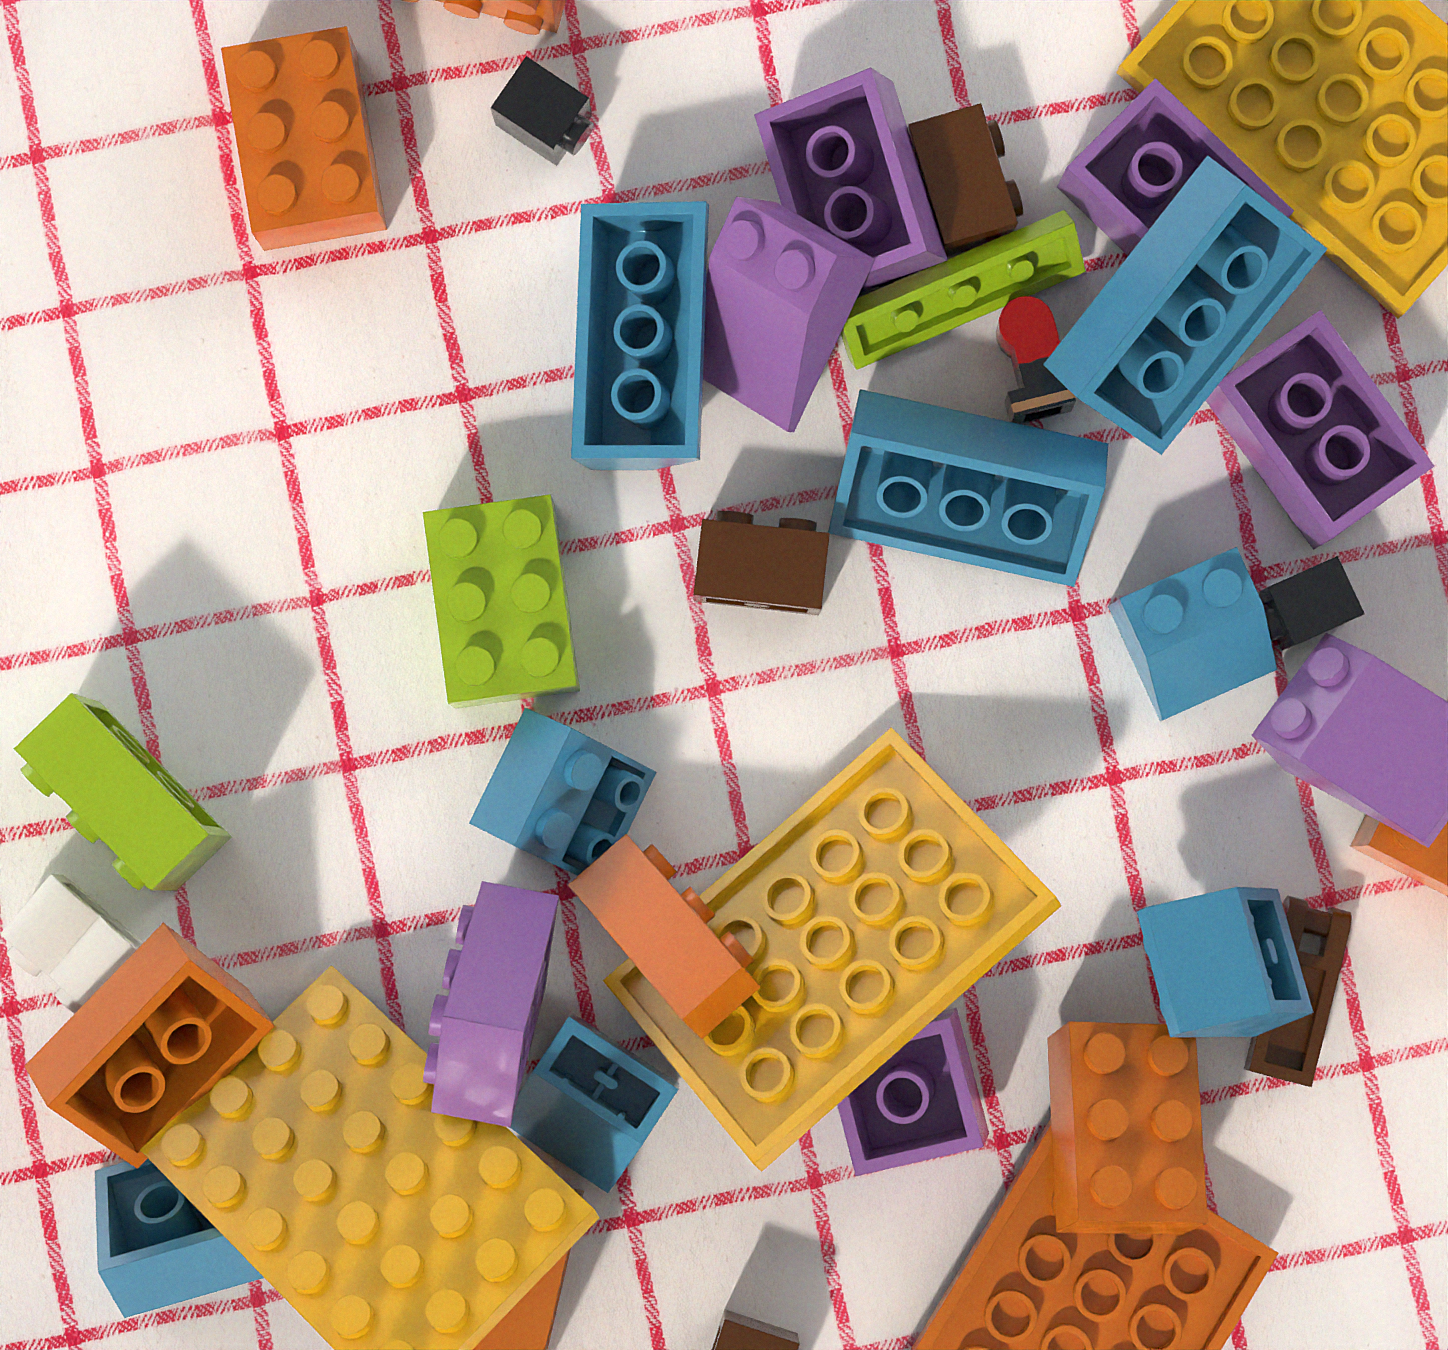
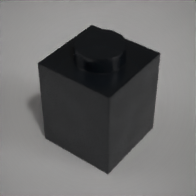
M527 56L490 107L497 127L556 166L566 152L572 155L579 152L594 127V123L589 121L592 116L589 97Z
M1338 556L1258 592L1264 605L1271 642L1277 640L1281 651L1365 614Z

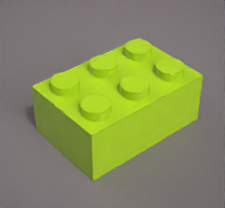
M551 494L423 512L448 704L456 709L580 691L556 509Z
M70 693L13 748L27 762L20 769L26 779L45 796L49 797L54 792L62 798L72 809L66 815L70 824L91 843L94 844L98 839L104 842L118 856L111 863L114 869L132 887L139 891L144 886L151 891H177L232 838L99 701Z

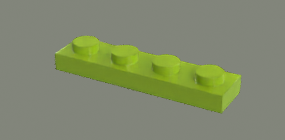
M1062 210L952 257L945 262L931 266L857 298L841 331L848 358L856 370L1003 308L1009 301L1015 298L1031 296L1086 272L1075 223L1068 213Z

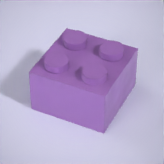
M957 1007L941 1012L837 1105L855 1176L984 1147L989 1130Z

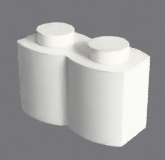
M51 874L0 933L12 945L7 951L10 959L32 976L37 977L41 971L49 975L60 987L55 993L56 998L74 1014L143 944L138 937L111 917L81 888L64 875Z

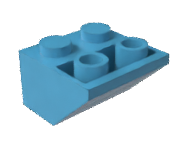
M525 708L469 824L578 876L621 837L628 833L657 772L569 726Z
M1234 887L1153 905L1136 911L1143 934L1144 949L1150 960L1160 998V1010L1166 1020L1170 1037H1255L1313 1013L1278 889Z
M572 1013L520 1090L512 1124L509 1128L606 1193H609L679 1090V1083Z

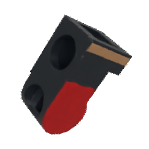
M1022 296L1009 301L1002 309L996 328V341L1001 351L1011 358L1018 385L1017 390L1007 392L1004 402L1009 422L1024 424L1071 412L1076 402L1075 395L1043 365L1060 344L1054 316L1049 306L1041 299L1032 296Z

